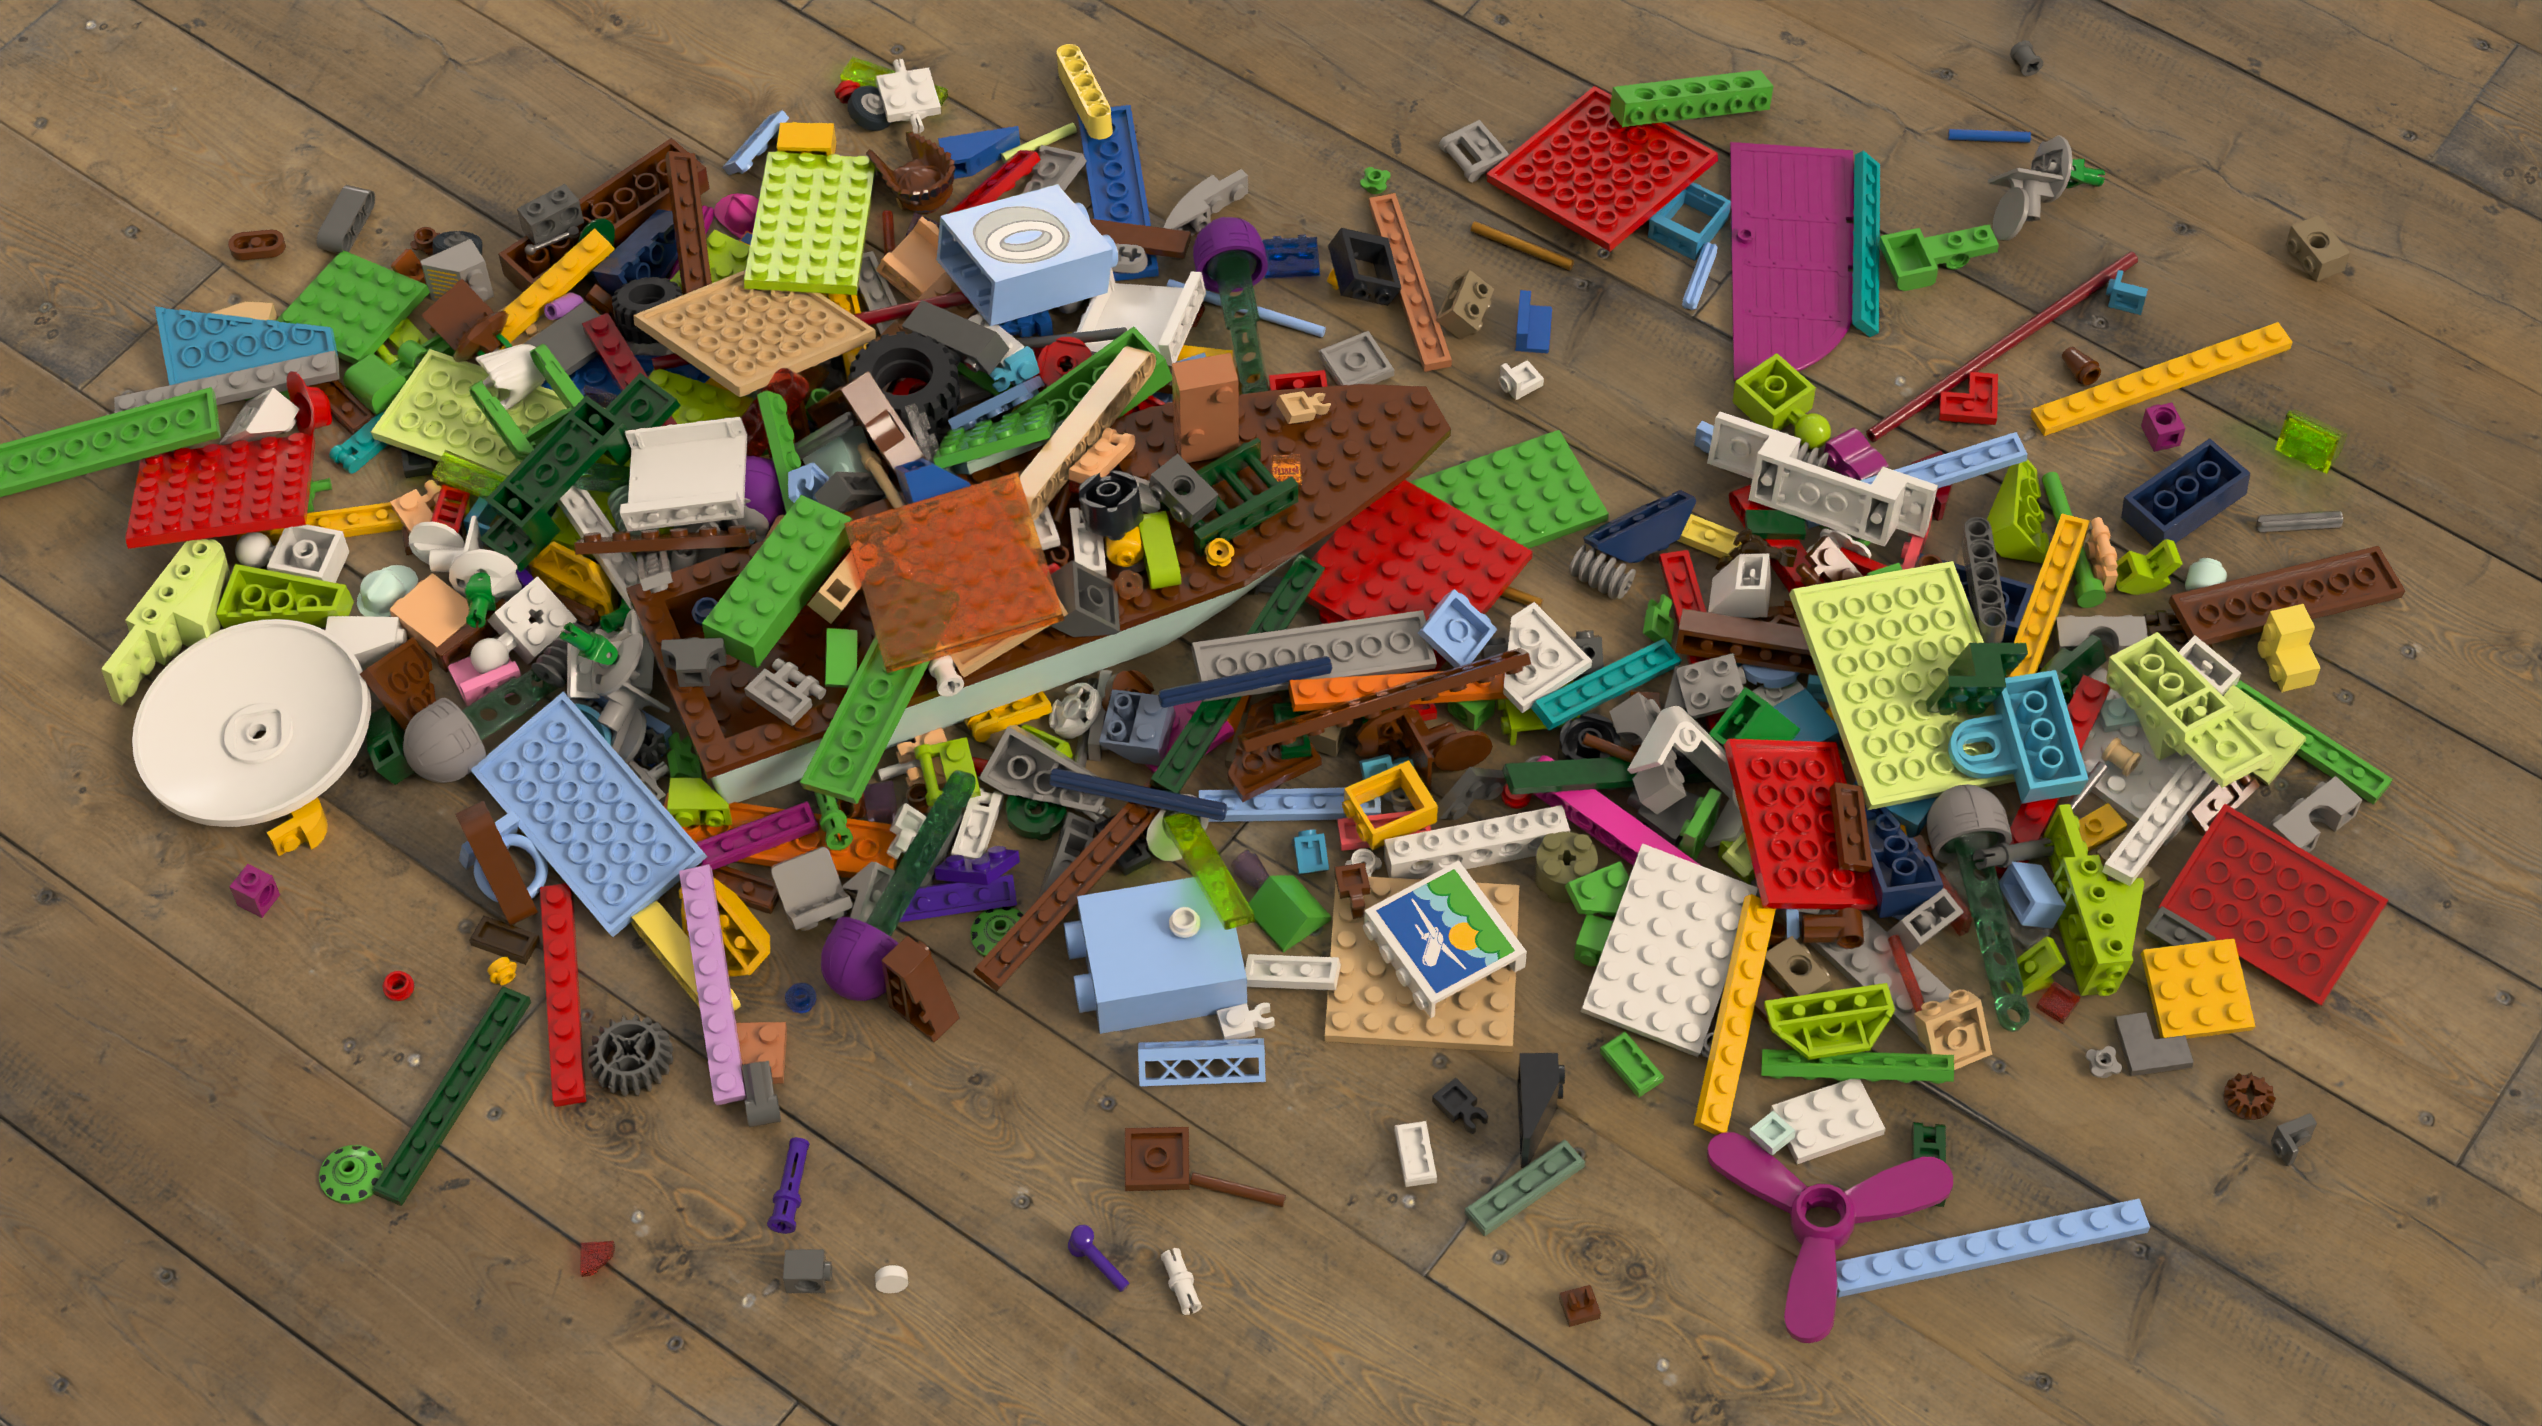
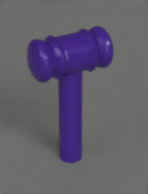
M1087 1225L1076 1226L1068 1242L1069 1252L1076 1257L1086 1255L1120 1292L1124 1291L1130 1283L1092 1244L1094 1240L1093 1230Z

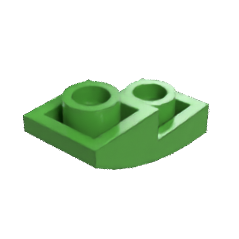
M827 628L825 687L849 688L857 673V630Z

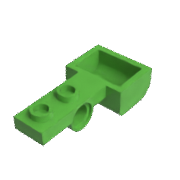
M1990 225L1924 238L1920 228L1882 235L1879 241L1880 249L1897 287L1902 291L1933 285L1937 278L1938 264L1945 263L1949 269H1959L1965 266L1971 257L1998 252L1999 247Z
M439 334L422 345L414 340H408L398 350V361L388 365L377 355L370 354L345 372L343 382L345 387L362 404L378 415L390 406L429 349L449 356H453L455 351Z

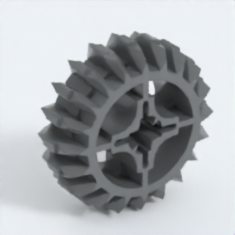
M636 1013L632 1020H627L622 1015L621 1022L618 1023L610 1019V1027L600 1026V1036H592L591 1041L593 1045L588 1046V1065L592 1069L593 1078L599 1081V1085L603 1089L609 1087L613 1095L618 1090H621L622 1095L626 1097L630 1090H634V1093L639 1096L640 1089L644 1087L651 1092V1083L661 1084V1075H669V1065L673 1064V1046L669 1041V1034L666 1030H662L658 1022L652 1024L648 1016L640 1021ZM653 1046L655 1051L648 1062L645 1057L649 1054L648 1050ZM614 1049L616 1053L612 1057L613 1061L607 1064V1057L611 1050Z

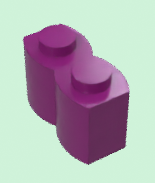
M1851 428L1826 442L1824 453H1829L1826 464L1844 476L1860 481L1878 475L1882 467H1889L1884 457L1875 448L1871 447L1864 435L1855 428Z

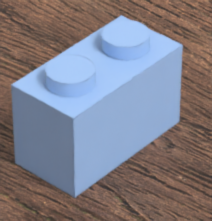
M2012 862L1998 883L2021 925L2053 929L2066 907L2042 865Z

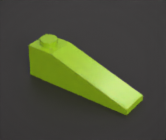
M2028 459L2027 461L2009 466L1987 521L1991 525L1995 550L2001 557L2043 563L2049 549V538L2047 533H2042L2041 522L2045 521V515L2040 510L2037 499L2041 497L2037 469Z

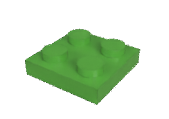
M1713 788L1709 789L1705 798L1699 797L1693 813H1695L1693 819H1687L1680 832V836L1683 838L1678 849L1694 861L1698 858L1706 840L1717 823L1722 792Z

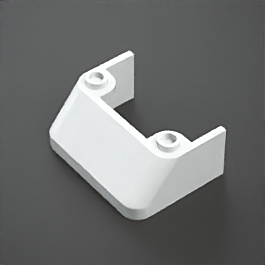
M1672 706L1663 709L1627 770L1633 774L1661 766L1672 746H1674L1730 798L1705 845L1710 848L1720 845L1721 841H1735L1744 831L1725 749L1681 707Z

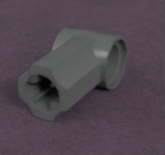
M769 1061L742 1065L747 1095L745 1106L749 1127L781 1122L777 1094H774Z

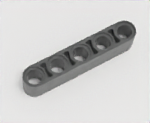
M1971 517L1965 522L1961 547L1972 612L1984 643H2001L2004 637L2007 615L1991 525L1982 517Z

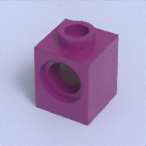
M2173 403L2156 404L2145 409L2141 427L2153 451L2156 452L2181 446L2186 428Z
M250 864L244 867L229 886L237 906L263 918L280 896L273 876Z

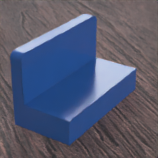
M1520 290L1515 351L1548 353L1552 307L1530 305L1531 291Z

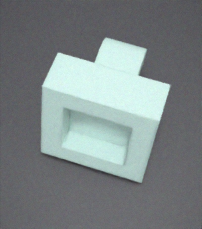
M1772 1111L1750 1128V1136L1762 1149L1774 1155L1795 1138V1129Z

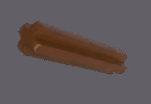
M551 590L577 621L588 626H593L595 622H599L600 617L597 610Z

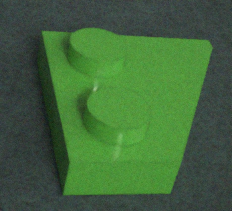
M1621 861L1570 881L1565 885V888L1578 914L1593 915L1600 913L1604 916L1615 917L1629 876Z

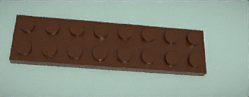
M2375 546L2173 594L2169 599V604L2189 640L2195 635L2206 645L2263 632L2270 611L2304 604L2312 620L2403 597L2405 589L2380 547Z

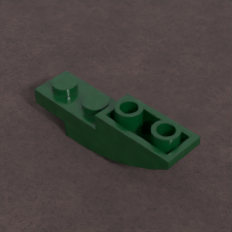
M2091 635L2073 651L2062 648L2040 671L2056 670L2066 705L2070 703L2074 695L2072 689L2080 683L2082 676H2089L2107 661L2101 638Z

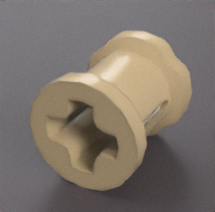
M2116 737L2107 746L2101 759L2105 762L2108 760L2112 762L2127 777L2139 764L2142 754L2132 752L2121 744V739Z

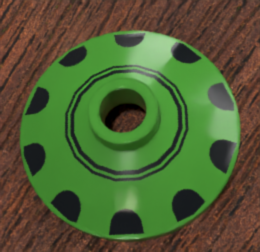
M1008 906L987 909L974 920L971 927V941L976 951L985 957L1024 914ZM1000 926L1006 927V928L1003 929V930H997V929H996L997 927H1000Z
M349 1145L339 1148L331 1153L323 1162L319 1173L320 1186L330 1199L338 1203L353 1204L361 1202L374 1194L372 1189L384 1171L383 1163L378 1154L368 1147ZM354 1167L352 1171L345 1172L347 1168Z

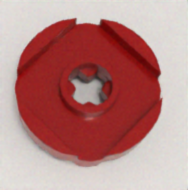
M1060 337L1055 339L1056 342L1049 346L1046 345L1042 349L1038 358V367L1042 381L1047 387L1093 355L1091 350L1081 340L1074 337ZM1067 359H1071L1072 369L1063 372V369L1059 367L1060 363H1065Z

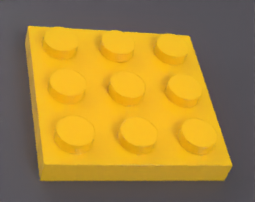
M2235 939L2144 949L2141 952L2160 1039L2183 1035L2188 1039L2252 1031L2256 1027Z

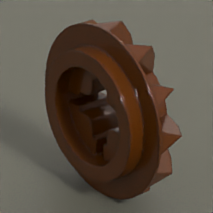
M2252 1072L2247 1075L2238 1073L2234 1078L2229 1079L2223 1093L2225 1104L2229 1110L2238 1117L2247 1120H2257L2267 1116L2273 1109L2276 1100L2273 1086H2269L2265 1082L2264 1077L2258 1078L2253 1076ZM2248 1087L2253 1090L2252 1093L2255 1095L2251 1105L2247 1095L2244 1094Z

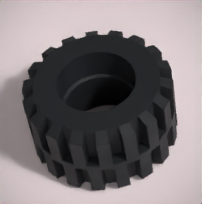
M645 277L629 281L630 283L623 284L612 296L615 323L621 335L626 341H633L635 344L660 343L634 325V315L682 296V289L678 287L677 283L670 282L666 278L660 279L659 277Z

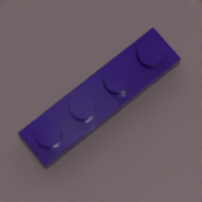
M1013 874L1001 875L989 885L951 882L891 891L895 923L1017 905Z

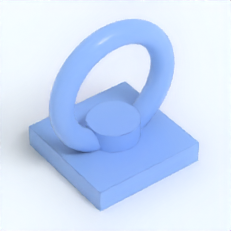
M512 810L496 821L495 825L507 849L510 846H517L526 850L532 856L536 872L527 890L531 898H534L540 892V887L545 885L548 876V864L545 857L530 839L517 834L520 820ZM466 841L461 846L460 863L465 869L474 865V877L478 887L488 898L498 902L469 842Z

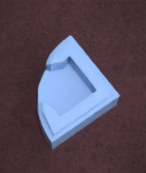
M1786 909L1787 939L1791 936L1794 939H1798L1800 937L1799 910Z

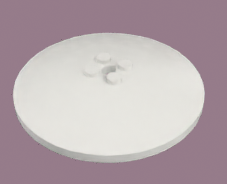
M282 619L258 620L234 625L209 635L207 639H201L179 654L163 669L146 692L136 715L132 737L133 755L140 777L151 794L163 806L178 816L196 823L219 827H240L255 825L285 816L303 807L325 792L340 778L356 757L367 733L371 716L370 689L360 675L363 669L351 650L341 640L331 633L307 623ZM266 731L263 737L253 739L257 732Z

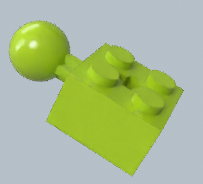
M1778 353L1735 381L1732 402L1756 424L1780 431L1791 423L1795 427V437L1801 439L1800 445L1802 446L1807 442L1809 443L1808 449L1813 450L1815 447H1823L1830 439L1831 427L1827 419L1816 413L1805 414L1813 407L1816 387Z

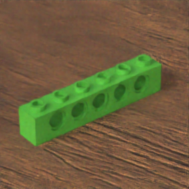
M1761 70L1616 86L1612 90L1610 112L1622 127L1770 110L1774 86Z

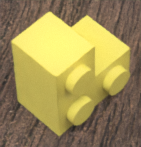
M2304 604L2270 611L2261 639L2258 642V652L2261 658H2265L2269 666L2270 677L2273 682H2277L2281 692L2314 685L2321 668L2309 645L2315 626Z

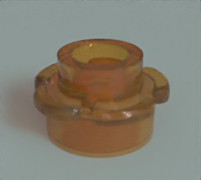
M1124 570L1119 574V578L1115 579V590L1119 592V596L1123 599L1137 598L1143 592V579L1136 572ZM1128 582L1132 584L1130 588L1126 586Z

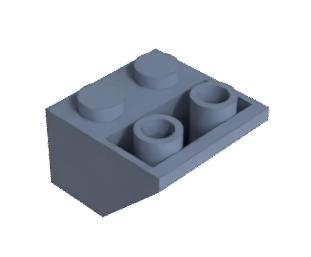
M1112 690L1099 740L1100 745L1133 763L1160 766L1166 755L1176 715L1174 706L1161 707L1158 695Z

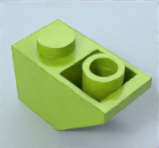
M670 778L667 810L681 827H689L691 825H708L711 827L732 825L729 804L701 778Z

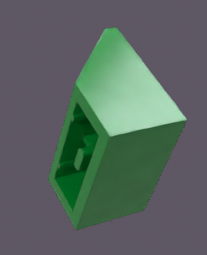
M1745 687L1710 731L1709 735L1724 748V744L1728 739L1792 741L1799 733L1800 728L1764 699Z

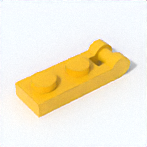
M1042 691L969 717L964 722L968 729L972 731L971 733L976 741L985 742L990 738L991 734L1002 731L1008 726L1018 725L1052 713V707Z

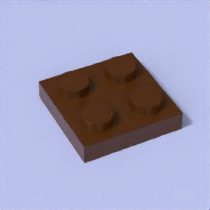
M1189 1127L1125 1128V1191L1190 1190Z

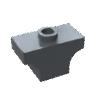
M692 637L688 639L662 640L661 651L664 665L676 671L679 687L710 686L712 672L716 668L726 665L727 655L723 638L700 639Z

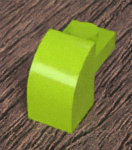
M2165 539L2147 555L2128 551L2116 561L2118 565L2116 569L2118 574L2116 580L2117 589L2128 594L2140 595L2159 591L2171 584L2168 576L2183 565L2175 542Z

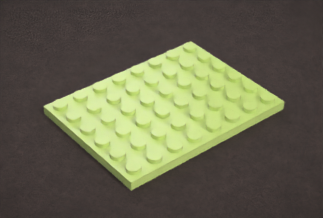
M1953 561L1795 588L1790 592L1789 596L1858 786L1863 787L1864 802L1867 810L1939 797L1947 789L1958 785L1969 784L1985 788L2015 782L2013 774L1984 779L1969 777L1960 772L1953 765L1949 757L1948 743L1955 728L1969 719L1996 715L1993 703L1984 713L1979 715H1968L1967 712H1956L1951 715L1927 712L1925 701L1943 680L1949 676V666L1969 643H1984ZM1987 742L1963 745L1965 753L1971 756L1993 752L1992 746Z

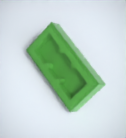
M1626 1032L1600 1047V1054L1638 1098L1663 1082L1664 1076Z

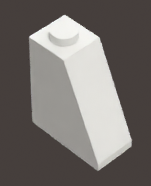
M328 616L325 631L341 640L351 650L363 670L407 641L406 629H402L398 617Z

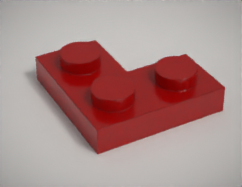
M1970 372L1968 377V393L1941 391L1939 397L1940 421L1996 425L1998 374Z

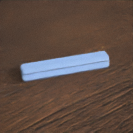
M1706 242L1702 247L1683 297L1682 306L1685 309L1694 310L1697 308L1717 254L1718 247L1716 244Z

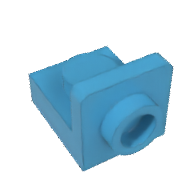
M2118 270L2116 279H2110L2106 295L2111 296L2108 307L2141 315L2148 289L2122 283L2121 279L2124 271Z
M1315 829L1298 832V837L1292 839L1298 875L1328 871L1329 864L1324 833L1316 834Z

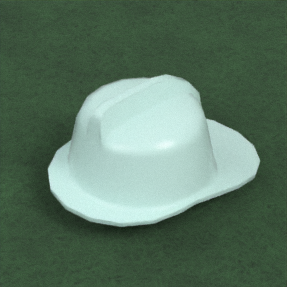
M392 565L369 573L363 579L360 585V593L357 597V606L360 613L365 617L391 616L389 609L394 603L407 595L417 585L418 577L416 572L410 567Z

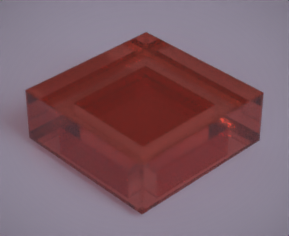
M2054 981L2039 1000L2036 1008L2064 1024L2079 1004L2081 997Z

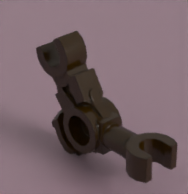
M1745 529L1737 534L1734 539L1733 545L1738 547H1735L1728 553L1730 556L1721 557L1718 560L1716 569L1720 570L1723 566H1727L1739 554H1769V558L1778 560L1781 565L1793 567L1798 549L1789 546L1782 547L1781 549L1767 546L1768 542L1758 535H1752L1751 529Z

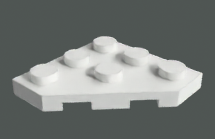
M1535 602L1511 617L1508 651L1522 648L1529 653L1531 664L1524 666L1523 671L1516 674L1507 675L1505 672L1503 694L1523 713L1531 708L1536 700L1558 690L1591 668L1592 660Z

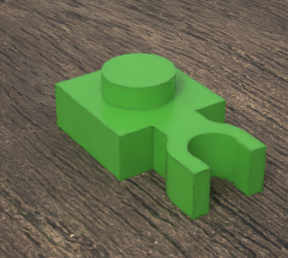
M673 733L668 738L672 750L667 753L671 778L702 779L699 758L690 751L692 742L689 736L681 741L679 733Z

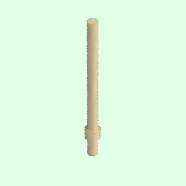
M867 443L859 444L857 450L862 457L861 462L865 469L873 474L910 535H919L921 528L883 470L881 459L876 452L871 451Z

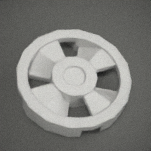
M1077 683L1068 687L1065 692L1069 695L1062 702L1057 699L1052 706V713L1049 715V725L1063 739H1073L1082 735L1091 727L1099 714L1101 696L1096 689L1087 683ZM1091 693L1085 703L1079 699L1081 694ZM1087 716L1088 720L1084 723L1082 719Z

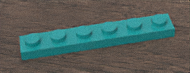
M1663 638L1536 700L1531 709L1546 728L1551 730L1571 718L1573 719L1674 669L1675 666H1679L1682 660Z

